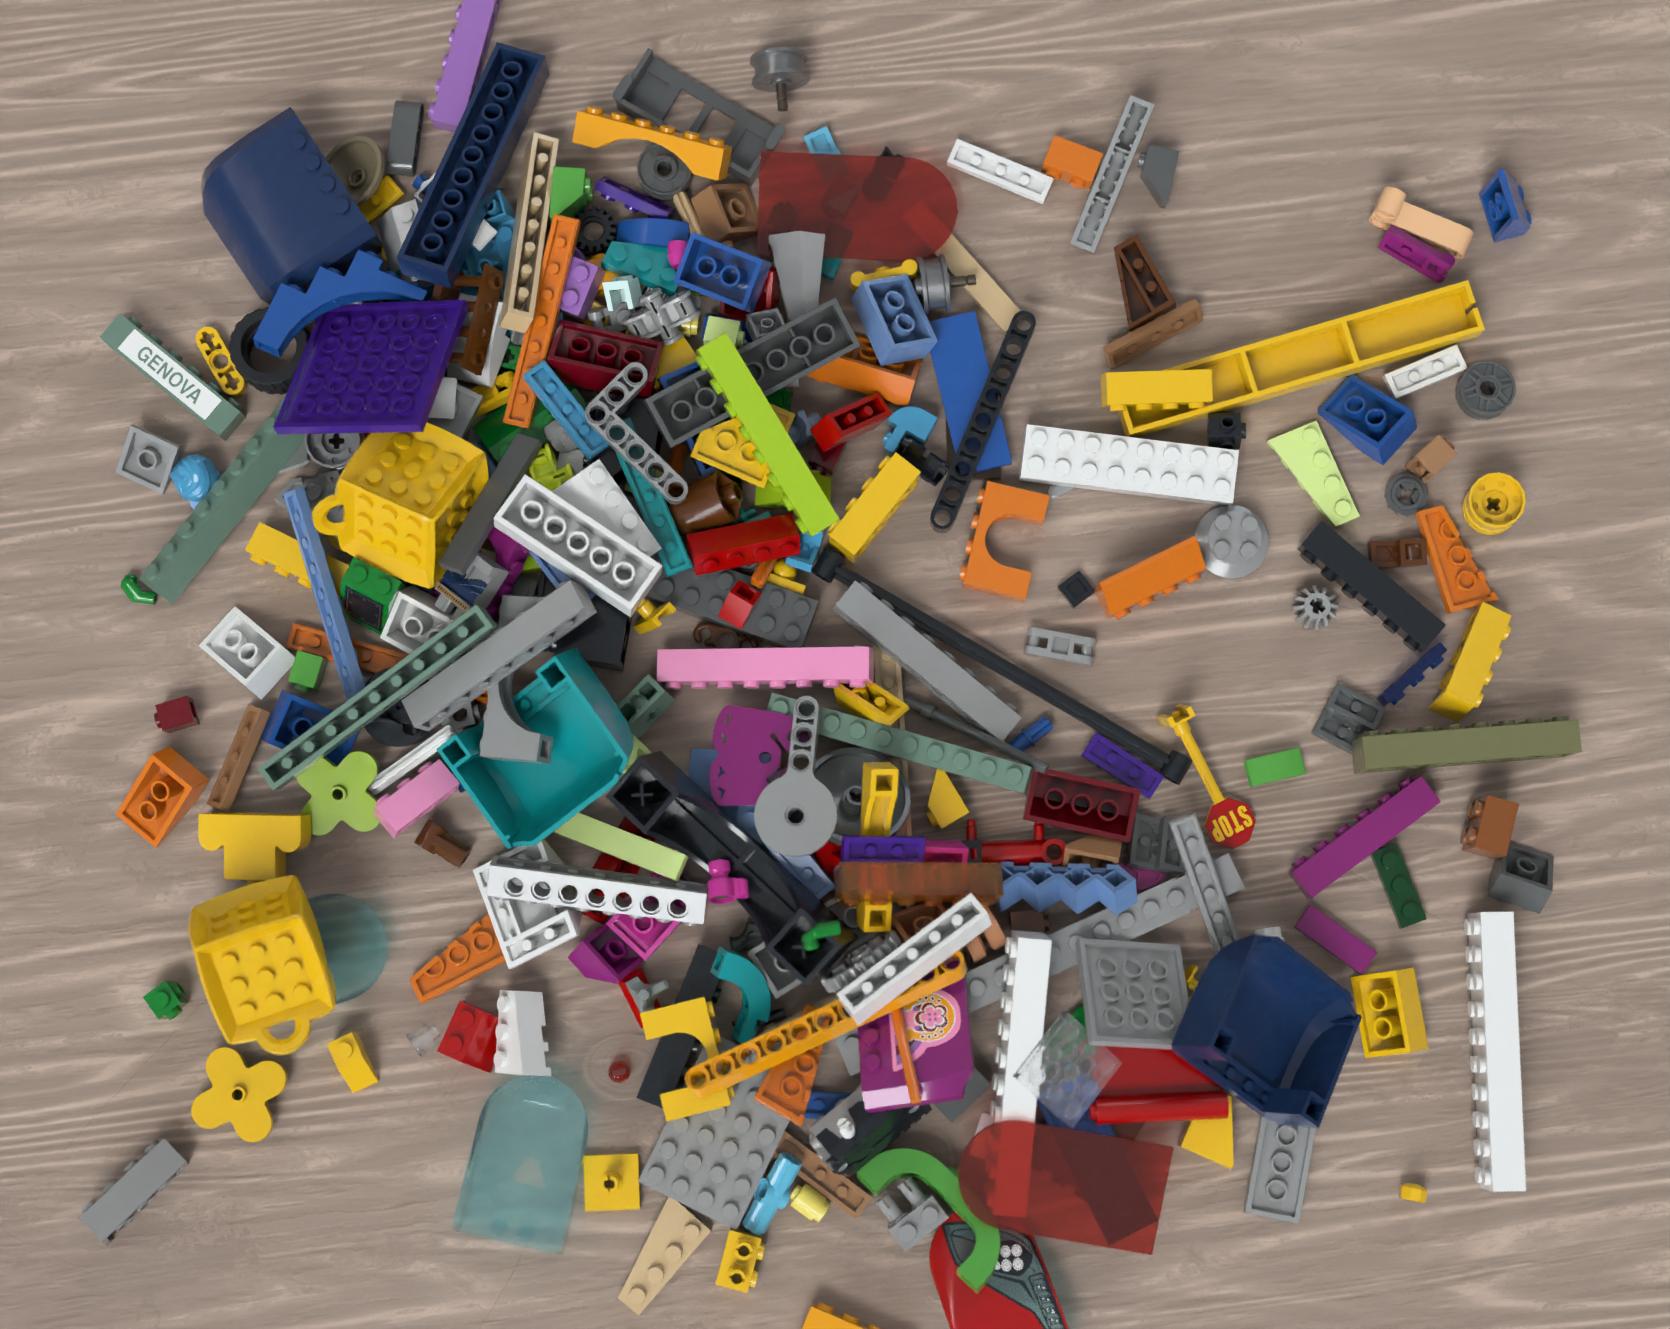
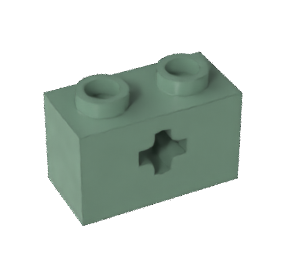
M648 674L617 707L627 721L631 733L639 739L676 700L660 683Z

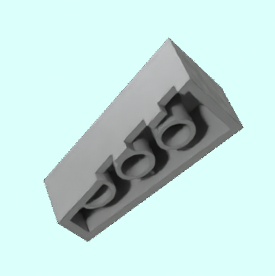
M164 1138L160 1142L157 1140L153 1141L145 1149L146 1155L139 1162L135 1159L123 1170L125 1175L119 1181L112 1180L102 1190L104 1193L102 1197L97 1201L92 1199L82 1208L81 1212L83 1214L79 1218L106 1246L114 1240L110 1235L115 1230L117 1232L124 1230L132 1222L131 1220L134 1218L133 1213L136 1210L140 1212L145 1209L155 1198L153 1194L157 1190L158 1192L163 1191L188 1165L187 1161Z

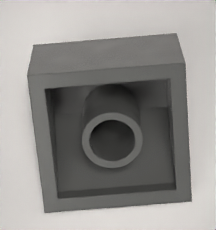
M1510 842L1507 855L1496 858L1489 877L1488 897L1540 914L1553 891L1554 857Z

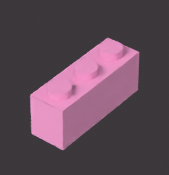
M440 759L433 764L429 761L418 770L419 775L412 780L410 777L406 778L397 786L398 791L391 796L388 793L383 795L375 803L377 806L374 816L394 839L457 792L460 785L459 781Z

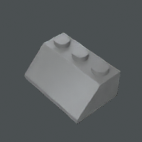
M416 199L391 207L377 221L391 272L400 269L397 255L422 204ZM404 274L399 275L401 280L407 283L416 282L424 288L434 285V283Z

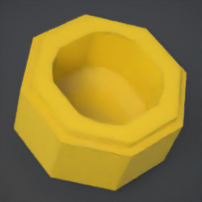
M1404 1183L1400 1185L1399 1196L1402 1199L1424 1203L1426 1202L1427 1190L1418 1184Z

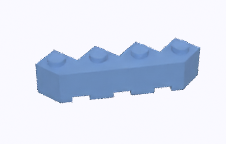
M1001 862L981 875L984 897L1000 912L1024 899L1039 913L1062 900L1077 914L1100 901L1115 915H1118L1138 902L1136 879L1119 865L1107 864L1106 868H1091L1090 864L1068 863V867H1052V863L1030 862L1029 866H1014V862Z

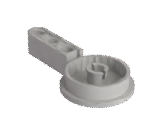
M811 696L798 698L794 705L787 772L782 777L771 782L762 791L754 811L755 826L762 841L776 853L789 857H802L821 849L832 837L837 824V808L830 791L814 777L820 709L816 699ZM810 705L815 709L811 715L804 716L800 714L802 707ZM802 732L812 734L811 739L806 743L797 740L798 735ZM800 758H805L809 761V765L807 768L800 770L795 767V762ZM799 810L804 814L803 820L797 824L791 823L789 821L790 815Z

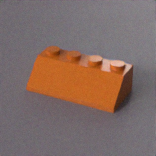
M854 333L861 346L807 374V377L814 378L818 382L831 383L840 386L842 389L854 390L867 396L879 392L884 400L890 401L895 405L908 407L924 358L881 366L868 337Z
M1196 536L1190 537L1099 582L1094 591L1107 618L1110 619L1114 616L1117 620L1131 613L1130 608L1138 604L1140 608L1145 607L1155 601L1154 596L1160 593L1167 596L1178 590V584L1186 581L1189 585L1201 579V573L1206 569Z

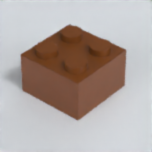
M1490 795L1475 798L1474 802H1470L1466 814L1470 818L1468 827L1463 829L1460 837V843L1463 844L1462 851L1490 859L1505 857L1519 803Z

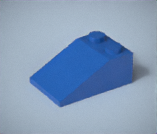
M1498 170L1479 193L1494 243L1522 236L1531 228V216L1529 211L1524 208V194L1521 186L1517 185L1516 179L1506 170Z
M1353 374L1318 409L1320 416L1362 453L1381 465H1384L1417 429L1414 411Z
M282 689L261 739L266 743L284 749L332 713L333 710ZM359 731L325 757L335 765H339L350 753Z

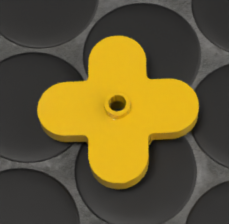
M222 1047L214 1050L206 1061V1072L213 1086L195 1098L191 1107L193 1120L197 1125L206 1129L217 1128L230 1121L238 1136L243 1140L258 1142L265 1139L271 1133L274 1125L273 1116L267 1103L268 1100L278 1096L286 1088L288 1083L286 1069L280 1063L272 1060L262 1061L249 1068L242 1054L236 1049ZM237 1089L243 1093V1097L240 1100H237L235 1097Z

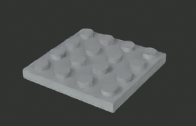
M1079 938L1075 944L1088 1044L1095 1046L1172 1049L1171 1044L1189 1003L1180 945Z

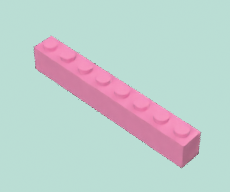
M870 647L659 649L657 651V682L665 685V689L679 690L681 685H691V689L700 690L707 689V685H717L718 689H733V685H743V688L758 689L760 684H770V688L775 689L786 688V684H796L797 688H812L813 684H823L825 688H838L839 683H850L849 687L863 688L866 687V683H874V651Z

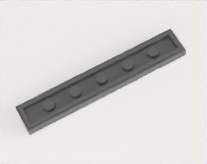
M519 433L516 434L440 559L439 565L441 568L465 575L494 526L493 518L524 477L542 447L539 439Z

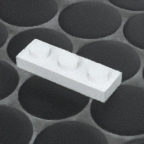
M1456 344L1387 373L1383 376V379L1391 397L1397 400L1461 373L1467 369V365Z

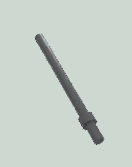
M909 695L904 700V703L909 705V708L920 712L922 717L930 721L934 719L1043 774H1046L1049 769V764L938 710V706L930 702L924 703Z

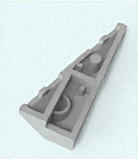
M794 231L773 234L768 237V243L771 246L774 257V267L777 269L780 281L779 287L788 322L818 307L825 234Z

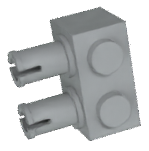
M912 1176L905 1179L911 1190L907 1188L903 1181L897 1186L912 1205L908 1212L901 1210L890 1193L883 1196L889 1207L886 1206L882 1199L875 1203L890 1221L888 1230L905 1252L949 1218L933 1195H925L912 1179Z

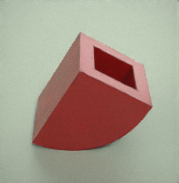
M739 580L729 592L718 617L742 629L755 609L762 593Z

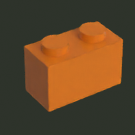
M1054 135L1041 172L1054 178L1053 180L1062 179L1068 181L1074 188L1090 190L1103 153Z

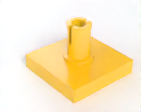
M639 1153L583 1156L585 1211L632 1210L641 1208L640 1182H638L640 1178Z

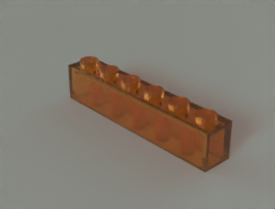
M840 862L834 868L836 902H844L848 906L859 905L861 902H871L875 906L886 905L888 902H898L901 906L913 905L915 902H925V905L928 906L940 905L942 902H952V905H955L970 893L973 894L982 906L994 905L1004 895L1001 863Z

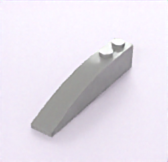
M1130 95L1070 244L1092 253L1095 252L1155 104Z

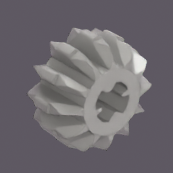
M1312 585L1310 591L1307 588H1303L1301 590L1302 596H1295L1294 601L1299 605L1293 606L1292 611L1300 612V615L1295 618L1297 622L1302 619L1306 620L1303 628L1307 629L1312 623L1314 631H1318L1320 624L1327 628L1330 626L1329 620L1336 619L1337 615L1332 611L1337 610L1339 605L1336 603L1331 604L1330 601L1336 596L1331 594L1327 597L1325 595L1327 587H1323L1318 592L1317 585ZM1315 602L1319 604L1317 607L1319 611L1317 613L1312 612L1313 607L1311 605Z

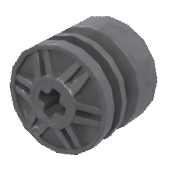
M365 433L305 434L304 443L306 451L313 461L324 467L343 470L367 435ZM339 437L344 439V443L340 444V446L334 445V440H337Z

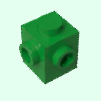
M164 981L143 996L158 1019L168 1018L171 1020L182 1013V1007L188 1004L184 997L186 995L185 991L179 983H174V981Z

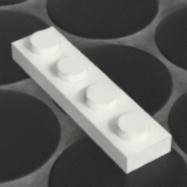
M959 139L956 140L947 161V166L1040 204L1044 203L1054 179Z

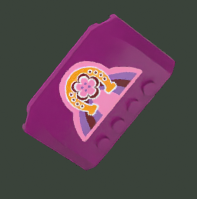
M951 961L947 968L955 969L959 966L960 962ZM929 972L922 977V980H931L934 977V973ZM966 975L949 986L901 1007L922 1099L919 1103L913 1104L910 1102L891 1012L858 1027L861 1089L867 1113L964 1098V1090L968 1080L972 1078L974 1073Z

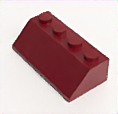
M560 319L549 351L547 364L564 384L601 392L627 365L634 362L640 363L647 369L648 379L645 387L635 398L647 399L653 395L664 342ZM632 371L629 373L628 379L633 383H638L643 379V375L639 371ZM620 390L610 392V394L624 396Z
M1034 769L1026 794L1023 820L1130 843L1141 789L1048 769L1046 774H1043Z

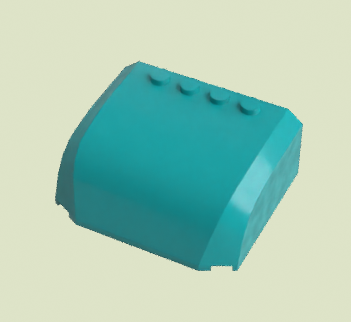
M577 648L558 654L535 671L538 678L513 697L515 708L523 722L533 731L554 738L550 765L493 760L480 756V740L483 737L484 720L478 725L456 733L437 748L439 754L507 849L537 845L619 782L633 750V735L627 721Z

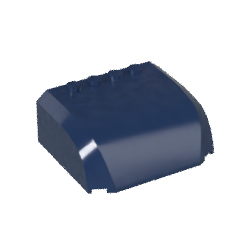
M291 107L253 130L215 157L202 175L201 191L204 215L259 298L268 304H271L281 283L287 286L294 284L302 288L306 294L320 266L325 269L329 267L340 271L344 277L358 250L365 253L366 251H371L377 255L382 252L383 245Z
M1250 935L1233 941L1222 948L1211 959L1190 998L1171 1047L1174 1053L1263 1118L1279 1125L1319 1128L1362 1017L1360 1014H1356L1351 1004L1353 998L1348 990L1281 938L1276 936Z

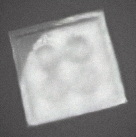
M1063 1010L1013 1077L1066 1126L1073 1129L1121 1066L1122 1062L1105 1046L1089 1045L1087 1029L1069 1012Z

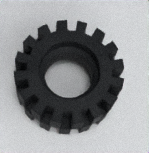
M588 206L583 207L584 211L580 212L578 210L576 217L572 216V218L581 221L575 246L588 257H590V254H606L611 241H616L617 227L615 220L602 207L601 209H597V206H592V209H588ZM593 222L598 223L603 227L602 236L594 241L586 239L583 235L585 226Z

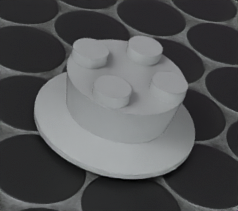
M1225 505L1215 508L1202 518L1195 531L1206 569L1219 577L1228 579L1245 577L1254 572L1267 555L1269 539L1265 525L1255 513L1247 508L1236 505Z

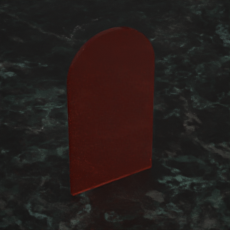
M760 151L758 227L756 228L757 255L773 256L771 246L768 243L769 235L805 231L825 234L823 258L883 261L917 260V257L925 258L940 249L950 237L955 226L958 209L954 190L944 174L925 161L908 157Z
M1004 1120L985 1127L967 1144L958 1164V1185L961 1196L969 1210L979 1220L994 1228L1152 1255L1173 1147L1024 1120Z

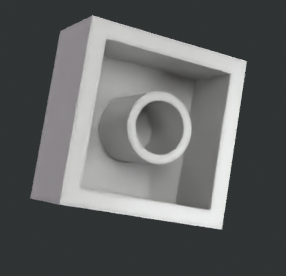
M778 308L746 314V328L752 341L785 324Z

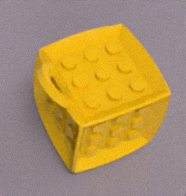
M428 422L423 432L370 433L360 444L342 471L336 484L335 494L324 498L314 507L312 511L314 527L323 534L337 535L342 550L372 567L406 582L426 588H433L442 580L443 574L446 572V569L441 568L439 565L440 559L489 480L486 454L461 437ZM343 505L342 522H330L327 519V513L332 508Z
M283 876L247 885L212 898L192 908L188 920L191 946L207 1000L227 1043L232 1045L257 1040L258 1044L265 1051L276 1055H285L298 1050L310 1035L311 1022L333 1011L337 998L336 986L327 963L320 932L311 906L297 876ZM295 1020L296 1027L290 1037L276 1039L270 1034L269 1028Z

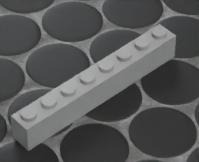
M571 580L562 582L550 595L538 599L529 610L517 614L508 625L496 629L487 640L475 644L466 655L454 659L449 667L441 672H437L424 685L410 692L401 701L414 728L425 731L432 730L597 613L584 586Z
M855 580L832 610L976 729L1004 741L1022 718L1017 714V708L1007 701L1005 703L996 697L998 694L992 687L986 684L983 686L976 680L977 676L966 667L962 669L955 663L956 659L952 654L945 650L943 652L934 646L935 641L925 633L921 635L914 629L915 625L912 621L904 616L900 618L893 612L894 608L889 602L884 599H877L872 594L873 590L863 582L858 583Z

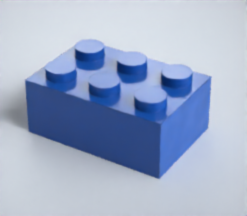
M691 232L673 283L753 313L772 263Z

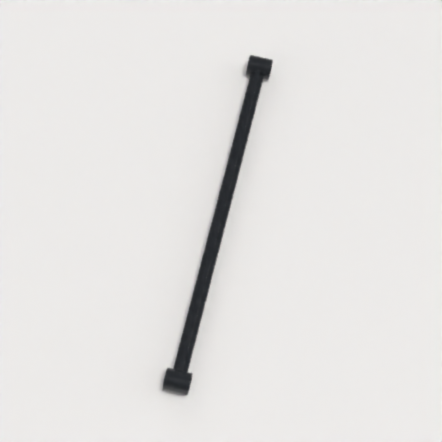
M824 548L811 570L817 577L828 583H832L836 579L848 587L855 580L858 583L863 582L873 590L872 594L879 600L884 599L889 602L894 608L893 612L898 616L908 618L918 628L1161 768L1159 773L1164 776V779L1176 785H1180L1192 764V760L1174 750H1171L1170 754L1165 753L843 566L842 564L845 559L827 548Z

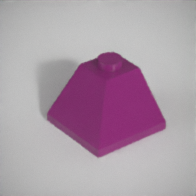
M605 922L585 938L567 958L586 978L617 984L645 960L606 925L607 922Z

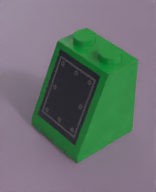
M354 557L341 580L340 599L343 604V616L381 635L399 591L407 588V586L402 581Z

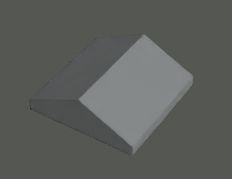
M132 424L130 425L115 473L164 494L172 480L170 478L172 469L178 464L180 446Z

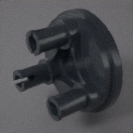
M392 667L383 669L373 675L367 681V686ZM429 679L426 680L424 683H422L420 686H422V685H424L426 682H428ZM401 700L364 727L374 739L393 747L413 745L423 740L432 731L414 728Z

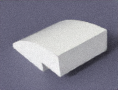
M460 294L459 300L476 301L477 297ZM498 302L482 375H476L460 367L461 363H448L447 377L493 388L510 338L505 335L507 329L499 327L503 302ZM467 312L462 327H470L473 312ZM458 337L453 352L464 353L467 338Z

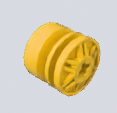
M1500 472L1488 473L1479 478L1465 494L1462 503L1463 517L1468 526L1478 533L1485 535L1500 534L1508 530L1522 515L1526 504L1525 492L1520 483L1512 476ZM1494 502L1496 507L1489 511L1486 507Z

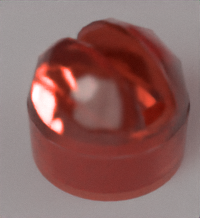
M623 1061L612 1063L608 1070L610 1079L616 1083L625 1082L631 1073L629 1065ZM625 1068V1074L613 1076L612 1071Z

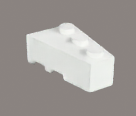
M500 990V996L497 1001L499 1011L498 1025L495 1030L497 1038L496 1053L494 1055L495 1073L552 1076L551 1068H547L544 1052L549 1051L548 1042H543L541 1027L546 1026L542 992Z

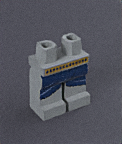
M479 550L465 575L446 570L443 574L442 582H438L435 587L440 592L435 606L443 612L451 613L456 605L458 608L452 616L454 621L476 604H481L487 608L509 572L483 551Z

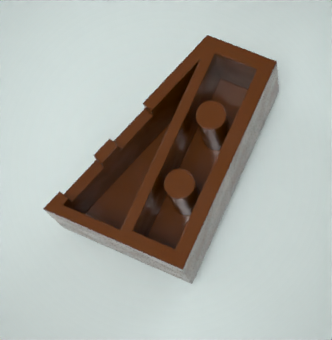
M1137 234L1115 246L1114 252L1129 331L1132 332L1135 328L1141 327L1158 316L1174 310L1176 302Z

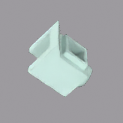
M633 275L615 277L611 282L602 283L608 311H614L621 302H627L628 309H634L640 302L639 298L642 296L638 277L633 278Z

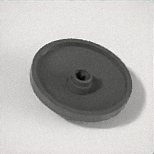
M842 748L829 752L816 761L814 777L830 791L837 808V824L829 840L830 842L841 846L842 835H860L863 762H890L897 767L891 760L880 753L864 748ZM900 769L898 770V791L891 820L890 836H895L903 827L911 804L909 785Z

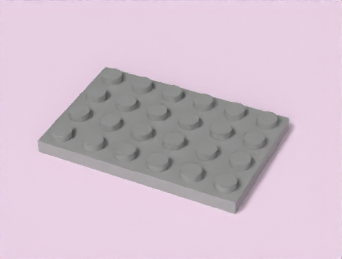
M721 1037L722 1044L717 1045L719 1054L739 1046ZM703 1047L695 1066L708 1060L705 1047ZM757 1054L747 1056L745 1063L753 1062ZM728 1066L729 1071H725L724 1075L730 1072L732 1066ZM770 1068L734 1084L735 1098L731 1099V1105L667 1121L638 1182L737 1230L760 1183V1179L763 1177L790 1121L753 1100Z

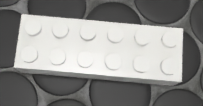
M526 474L493 518L494 526L629 617L633 615L662 574L661 564Z

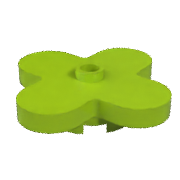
M356 750L349 753L339 765H335L327 757H323L296 777L300 786L312 796L301 811V814H311L312 835L322 836L328 834L341 820L360 832L371 831L379 825V820L374 816L377 806L375 803L378 799L368 792V787L375 780L379 771V765L374 755L365 750ZM336 789H340L343 792L342 798L336 796L334 792Z

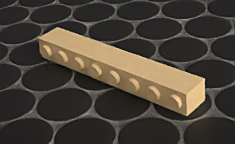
M533 132L525 148L499 323L501 328L524 334L534 319L551 199L553 166L556 164L559 143L557 138Z

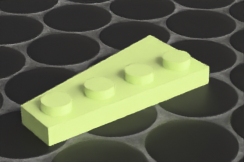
M1317 420L1267 441L1270 448L1274 449L1281 458L1280 461L1296 477L1299 485L1310 495L1313 503L1333 528L1360 517Z

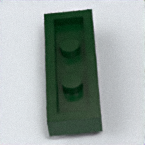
M1397 843L1370 854L1399 929L1426 920L1427 918Z

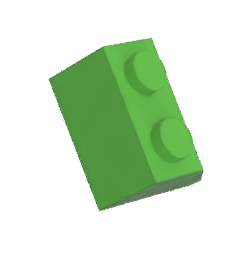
M553 166L549 213L551 223L554 214L570 218L572 216L576 217L578 210L580 212L584 211L583 207L588 206L589 201L593 202L594 186L591 185V178L587 176L585 168Z

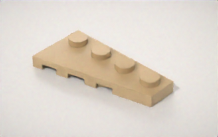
M668 1197L618 1298L639 1316L711 1232V1229L682 1203Z

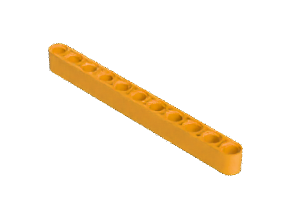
M959 950L930 971V973H934V977L931 980L924 981L921 978L859 1026L851 1016L846 1015L847 1011L838 999L693 1066L687 1071L685 1082L692 1093L698 1098L709 1097L961 980L967 973V965L963 954ZM951 961L960 962L959 966L955 969L947 968ZM824 1020H833V1023L829 1027H821V1024ZM800 1031H808L805 1038L795 1039ZM774 1043H782L779 1050L770 1051ZM757 1054L753 1062L745 1063L747 1056ZM724 1066H732L729 1073L720 1075V1070ZM701 1077L706 1078L703 1085L699 1087L694 1086L697 1079Z

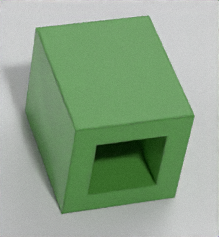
M297 650L288 681L295 685L294 689L308 694H310L311 689L319 691L328 660Z

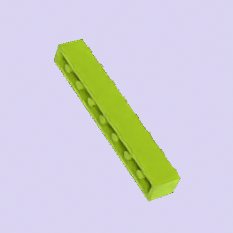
M725 332L695 350L698 354L695 357L702 371L708 370L713 378L709 381L717 395L722 393L727 401L724 404L726 411L731 418L736 416L741 424L738 427L740 434L746 442L750 440L755 447V450L752 451L754 457L760 465L763 463L769 470V473L766 475L774 488L779 487L784 496L781 497V501L788 511L793 510L798 519L795 520V523L802 534L807 533L808 536L812 537L840 520L728 334Z

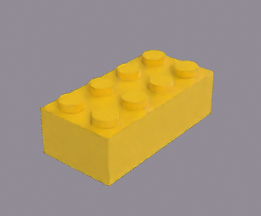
M896 452L891 458L889 456L884 458L878 467L880 470L875 479L872 476L869 477L861 488L863 491L859 499L854 497L846 506L843 519L833 523L828 529L829 545L853 564L920 481L921 471Z

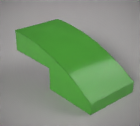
M1299 748L1243 761L1250 787L1306 774Z

